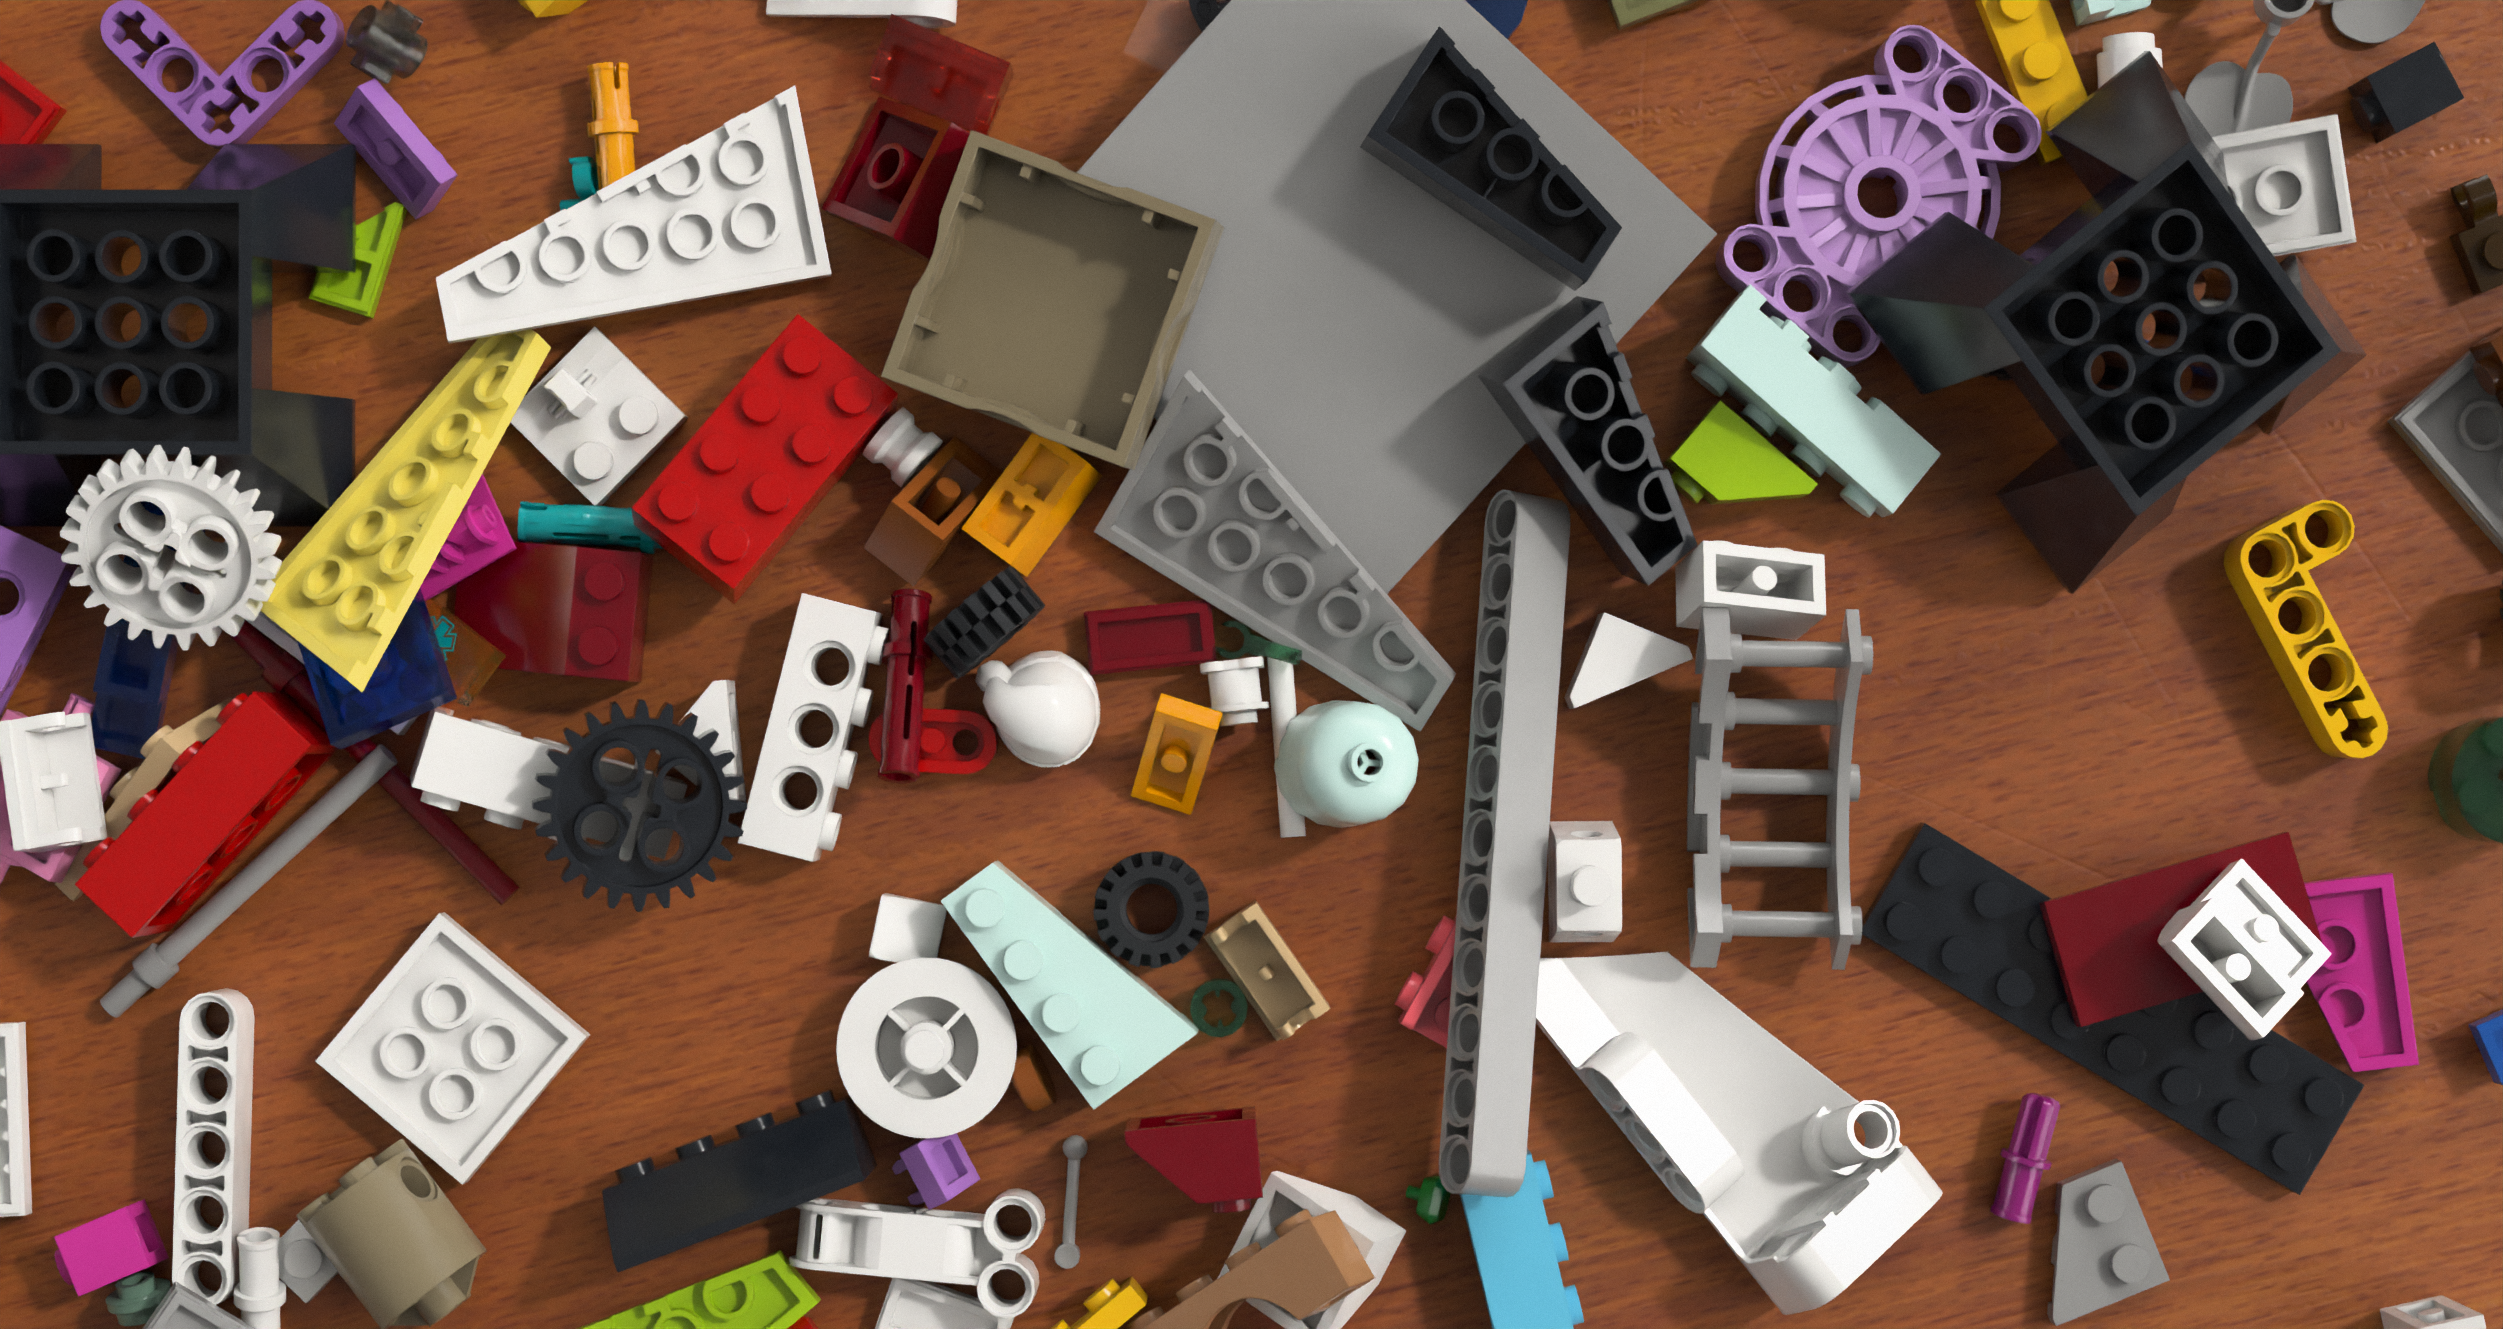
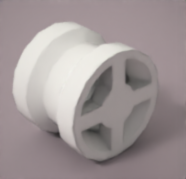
M902 407L874 435L864 449L863 455L873 464L883 463L891 470V479L901 488H904L928 464L943 441L933 432L923 433L915 426L914 416Z

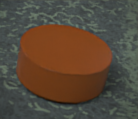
M1032 1044L1018 1049L1011 1080L1025 1107L1036 1112L1056 1103L1057 1096L1052 1078L1037 1049Z

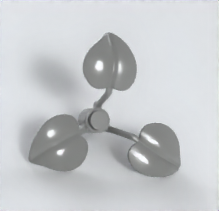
M2253 0L2256 15L2267 25L2248 61L2246 70L2240 65L2229 61L2211 64L2193 78L2188 85L2184 99L2211 137L2289 123L2293 112V96L2289 83L2277 74L2257 73L2263 58L2273 40L2279 34L2281 27L2295 23L2312 7L2314 2L2319 5L2332 3L2331 21L2339 33L2348 39L2362 44L2383 43L2402 33L2413 22L2426 0Z

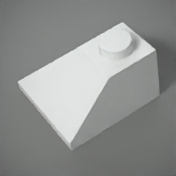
M1280 1171L1271 1172L1263 1188V1198L1257 1199L1229 1257L1255 1242H1258L1262 1249L1279 1239L1274 1228L1305 1209H1308L1312 1217L1336 1210L1375 1278L1325 1311L1298 1320L1275 1303L1253 1298L1246 1301L1285 1329H1341L1379 1285L1406 1230L1354 1195ZM1224 1264L1218 1278L1229 1272L1226 1264Z

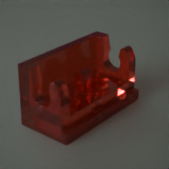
M891 14L887 23V29L870 68L869 76L873 78L869 88L872 91L930 115L950 121L964 129L989 136L1014 72L1008 61Z

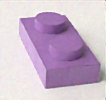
M376 78L357 86L334 122L335 126L351 144L356 146L358 153L415 220L432 212L458 174Z

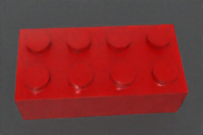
M797 314L633 505L631 509L634 525L730 602L735 604L861 455L879 429L896 413L898 393Z
M253 691L249 697L245 693H241L231 700L217 716L216 721L221 727L205 744L199 740L190 745L172 765V769L177 774L162 791L159 792L156 788L150 790L130 809L127 817L133 822L116 840L112 836L107 837L84 859L83 865L88 870L74 885L131 938L171 931L341 747L287 693Z

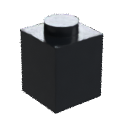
M2435 41L2348 87L2353 97L2350 101V107L2354 119L2364 132L2372 133L2376 143L2464 99Z

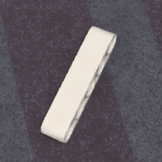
M229 988L201 993L188 1000L182 1009L179 1021L172 1283L174 1284L175 1281L215 1305L234 1295V1287L240 1283L237 1237H239L240 1232L249 1229L255 1016L253 1006L248 998L238 990ZM213 1002L223 1006L229 1015V1026L223 1036L216 1035L206 1024V1012ZM210 1066L222 1071L227 1078V1092L222 1100L213 1098L204 1087V1076ZM207 1131L215 1132L225 1143V1157L220 1164L212 1162L203 1153L202 1140ZM205 1195L215 1198L223 1207L224 1218L219 1228L210 1226L201 1216L200 1205ZM202 1260L212 1262L220 1270L222 1283L218 1291L207 1289L199 1280L198 1269Z

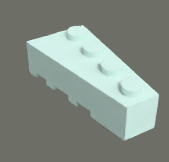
M998 860L991 863L941 900V903L1093 1110L1198 1033L1199 1027L1176 1010L1158 995L1154 989L1138 976H1135L1100 944L1076 927L1060 911Z

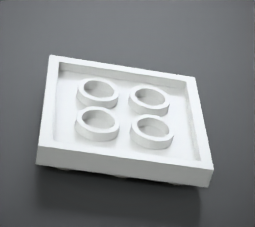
M443 912L435 917L315 1062L463 1185L470 1180L591 1034L449 915Z

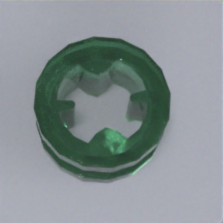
M1214 978L1205 981L1196 989L1191 999L1190 1012L1193 1022L1200 1031L1209 1036L1224 1037L1233 1034L1242 1026L1247 1016L1248 1004L1245 995L1236 983L1229 979ZM1215 990L1216 997H1219L1220 990H1225L1233 995L1234 999L1231 1002L1230 1008L1236 1015L1229 1023L1223 1025L1222 1018H1219L1218 1025H1213L1204 1018L1208 1007L1202 999L1210 991Z

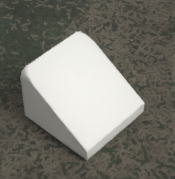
M889 893L882 894L869 957L897 963L913 958H937L947 909L944 905Z

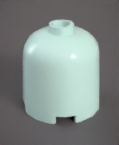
M1333 700L1310 706L1289 722L1286 727L1287 732L1280 742L1278 758L1275 759L1274 763L1279 790L1296 813L1306 816L1320 825L1344 828L1385 819L1403 805L1416 783L1419 758L1414 738L1399 717L1377 704ZM1365 750L1372 752L1376 760L1369 759ZM1368 766L1376 767L1371 774H1364Z

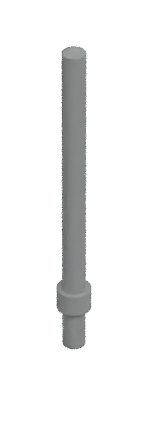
M379 744L160 945L152 943L132 961L134 969L100 999L102 1007L110 1015L118 1018L151 987L160 989L179 971L178 963L398 763L391 751L382 744Z

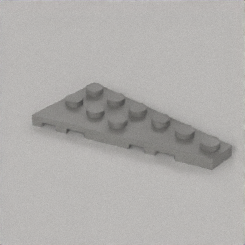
M1189 369L1181 379L1147 438L1135 470L1130 469L1094 533L1370 702L1383 707L1420 732L1456 675L1455 671Z

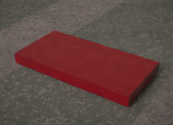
M2289 832L2278 833L2039 902L2075 1026L2083 1027L2203 992L2192 978L2161 947L2157 940L2165 925L2178 910L2190 906L2230 863L2239 859H2243L2322 943Z

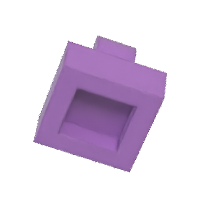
M957 1133L940 1138H922L899 1153L901 1159L892 1167L895 1175L905 1170L909 1171L918 1191L907 1197L909 1202L913 1205L925 1202L929 1210L949 1201L981 1180Z

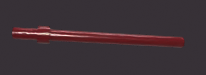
M246 620L238 635L235 637L229 635L264 670L261 677L277 693L286 692L357 763L361 762L377 747L305 675L308 668L289 652L279 650L261 631ZM397 765L393 766L377 781L501 906L519 890L520 887L439 807L420 801L423 791L412 787L410 778Z

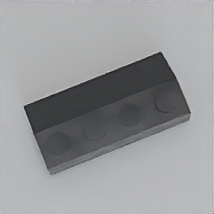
M826 1090L796 1102L795 1105L799 1114L775 1122L772 1112H768L735 1125L739 1135L735 1138L715 1145L712 1135L709 1134L676 1147L675 1150L679 1159L655 1167L652 1158L647 1157L615 1170L618 1181L602 1190L612 1256L617 1272L864 1181L877 1167V1163L856 1106L850 1095L835 1100L832 1090Z

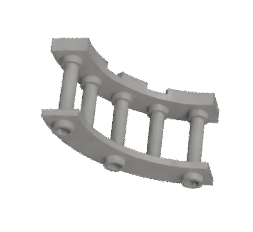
M1702 607L1695 659V674H1702L1699 702H1692L1688 759L1687 852H1699V854H1693V888L1687 889L1690 967L1716 968L1721 943H1731L1732 936L1829 938L1832 969L1845 970L1851 945H1860L1861 907L1851 906L1850 802H1858L1860 796V768L1858 764H1851L1861 676L1870 675L1872 672L1873 641L1871 636L1861 635L1859 609H1846L1840 642L1742 640L1741 634H1731L1728 607ZM1742 666L1836 668L1833 700L1735 698L1734 692H1728L1730 673H1740ZM1735 724L1830 725L1828 770L1731 768L1730 762H1722L1724 730H1734ZM1731 794L1827 795L1826 842L1730 841L1729 835L1720 834L1721 800H1730ZM1730 866L1826 868L1828 912L1733 911L1731 904H1722L1721 873H1729Z

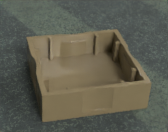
M971 130L939 216L937 240L932 257L919 282L912 290L881 377L966 409L980 412L1121 467L1135 470L1224 227L1213 218L1128 187L1109 185L1071 171L1058 161Z

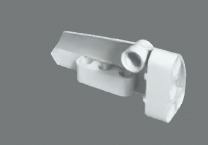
M1668 952L1598 957L1540 958L1536 1012L1537 1025L1673 1196L1687 1209L1695 1213L1704 1214L1783 1315L1813 1310L1830 1302L1857 1279L1942 1196V1190L1909 1148L1899 1142V1121L1893 1110L1886 1104L1876 1100L1857 1101L1753 1021ZM1855 1120L1862 1126L1865 1132L1866 1140L1864 1147L1854 1136L1853 1126Z

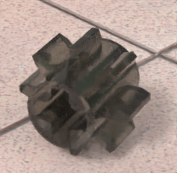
M389 0L385 1L381 10L373 5L364 7L353 19L346 35L347 46L357 51L350 64L384 84L389 83L392 74L401 79L409 77L420 66L427 51V39L416 32L422 25L423 19Z

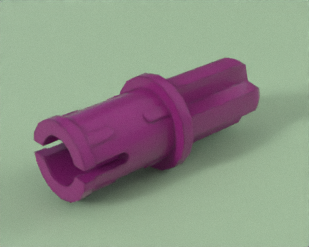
M2026 1093L2022 1097L2009 1148H2002L2000 1155L2005 1158V1163L1994 1203L1990 1208V1212L1994 1215L2019 1223H2031V1214L2043 1170H2050L2052 1165L2046 1157L2060 1110L2059 1102L2055 1099L2038 1093Z

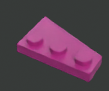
M2386 872L2304 882L2322 944L2331 953L2306 983L2350 1070L2359 1072L2419 1065L2393 873Z

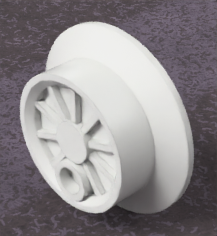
M913 958L892 964L870 977L853 995L842 1015L838 1029L836 1045L837 1063L848 1094L859 1109L872 1121L900 1135L914 1138H940L953 1135L973 1126L990 1113L1001 1100L1009 1086L1017 1058L1016 1031L1005 1001L990 982L980 974L960 963L946 959Z

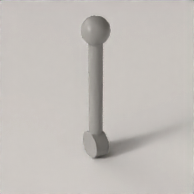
M1071 1135L1066 1138L1062 1146L1065 1156L1068 1157L1062 1243L1056 1248L1054 1256L1057 1265L1065 1269L1076 1266L1081 1255L1079 1247L1075 1244L1080 1162L1081 1158L1086 1155L1088 1146L1085 1139L1078 1135Z

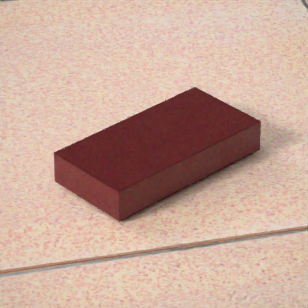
M1206 600L1084 612L1090 675L1191 666L1217 661L1212 607Z

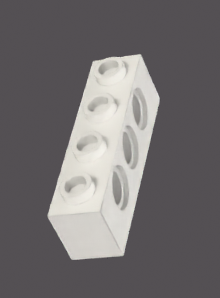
M804 593L801 594L741 827L744 831L743 836L739 837L738 843L811 862L820 860L822 849L833 851L842 819V814L832 812L838 787L849 789L858 756L857 752L848 750L854 725L864 728L873 699V690L864 688L870 663L880 666L883 645L888 642L889 628L880 626L883 614ZM839 649L848 658L849 672L841 683L830 686L820 679L817 673V662L820 656L827 650ZM816 710L826 713L833 723L831 739L827 744L819 748L810 746L801 734V725L804 718ZM798 772L811 776L817 785V797L814 803L804 810L792 806L785 794L787 781Z

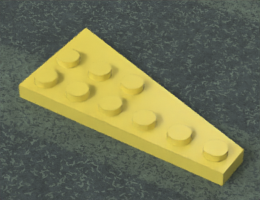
M532 329L479 338L284 559L275 579H271L276 583L268 602L261 601L263 606L260 611L361 692L365 689L551 349L545 340Z

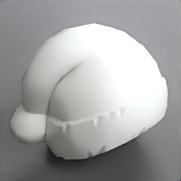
M1038 651L1017 659L1009 667L1002 661L990 660L978 668L976 683L985 692L983 698L985 710L990 720L995 723L997 733L1016 757L1038 767H1060L1078 759L1092 744L1100 724V700L1092 675L1081 663L1063 652Z

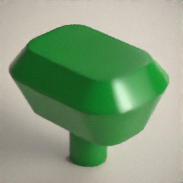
M1440 1176L1425 1177L1421 1188L1408 1186L1406 1198L1418 1201L1416 1214L1429 1225L1438 1223L1445 1218L1451 1193L1446 1191L1442 1185Z

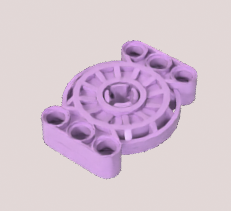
M1921 25L1900 27L1884 41L1874 57L1873 68L1876 75H1864L1836 82L1808 97L1782 122L1764 151L1756 178L1755 215L1758 225L1747 224L1738 227L1721 243L1716 253L1718 273L1729 286L1740 294L1751 284L1767 299L1759 310L1769 318L1775 316L1784 322L1786 319L1791 320L1809 336L1807 341L1812 347L1810 351L1819 358L1826 357L1834 362H1838L1844 368L1857 365L1876 351L1881 341L1847 296L1846 292L1945 212L1952 213L1979 230L1976 224L1981 211V195H1985V215L1980 232L1993 239L2000 216L2001 181L1998 171L2005 172L2017 167L2036 152L2041 142L2042 129L2038 118L2031 110L1931 30ZM1898 45H1908L1914 48L1919 53L1922 61L1920 72L1906 73L1900 70L1893 59V48ZM1946 85H1958L1967 91L1971 100L1969 112L1956 113L1947 107L1943 99V89ZM1856 92V98L1846 100L1830 110L1822 104L1835 96ZM1805 116L1809 127L1795 141L1793 146L1781 145L1791 127ZM2006 124L2016 130L2020 138V148L2017 153H2006L1997 147L1993 139L1995 125ZM1773 164H1775L1781 170L1775 187V199L1769 200V178ZM1889 175L1896 180L1892 187L1897 197L1896 215L1888 218H1876L1866 213L1861 207L1857 196L1858 185L1862 179L1868 177L1883 179ZM1772 219H1777L1778 226H1773ZM1747 241L1759 247L1764 258L1760 271L1746 272L1735 264L1732 256L1735 243ZM1800 281L1811 290L1813 303L1809 311L1804 313L1795 312L1785 304L1782 295L1786 282ZM1841 320L1850 321L1860 329L1862 345L1858 352H1845L1835 344L1833 328L1836 322Z

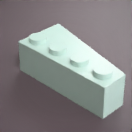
M1751 284L1748 285L1732 300L1686 357L1689 362L1696 366L1691 375L1714 395L1721 397L1726 391L1744 405L1745 408L1740 414L1756 430L1767 437H1771L1776 431L1795 448L1790 455L1804 469L1817 477H1821L1826 472L1845 488L1840 492V496L1856 511L1868 518L1874 512L1882 518L1893 514L1939 458L1941 453L1881 400L1871 397L1865 404L1856 395L1862 387L1856 378L1838 362H1834L1826 357H1821L1818 361L1808 353L1812 348L1807 341L1809 336L1791 320L1786 319L1784 322L1775 316H1771L1769 319L1759 310L1767 299Z

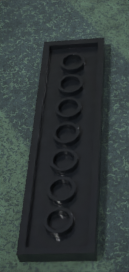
M1920 822L1862 920V935L2288 1190L2298 1195L2301 1194L2362 1091L2364 1084L2273 1030H2270L2263 1038L2249 1040L2204 991L2083 1027L2075 1026L2039 902L2052 898L1926 823Z

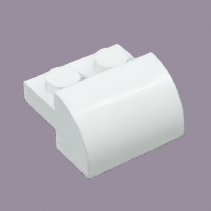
M2243 859L2230 863L2190 906L2178 910L2165 925L2157 940L2161 947L2249 1040L2263 1038L2304 994L2300 989L2302 985L2331 955L2328 949Z

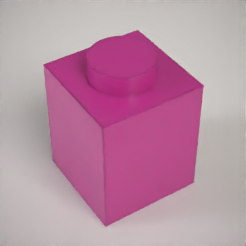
M145 1199L54 1237L59 1248L55 1251L57 1268L63 1280L68 1285H74L78 1297L169 1258Z

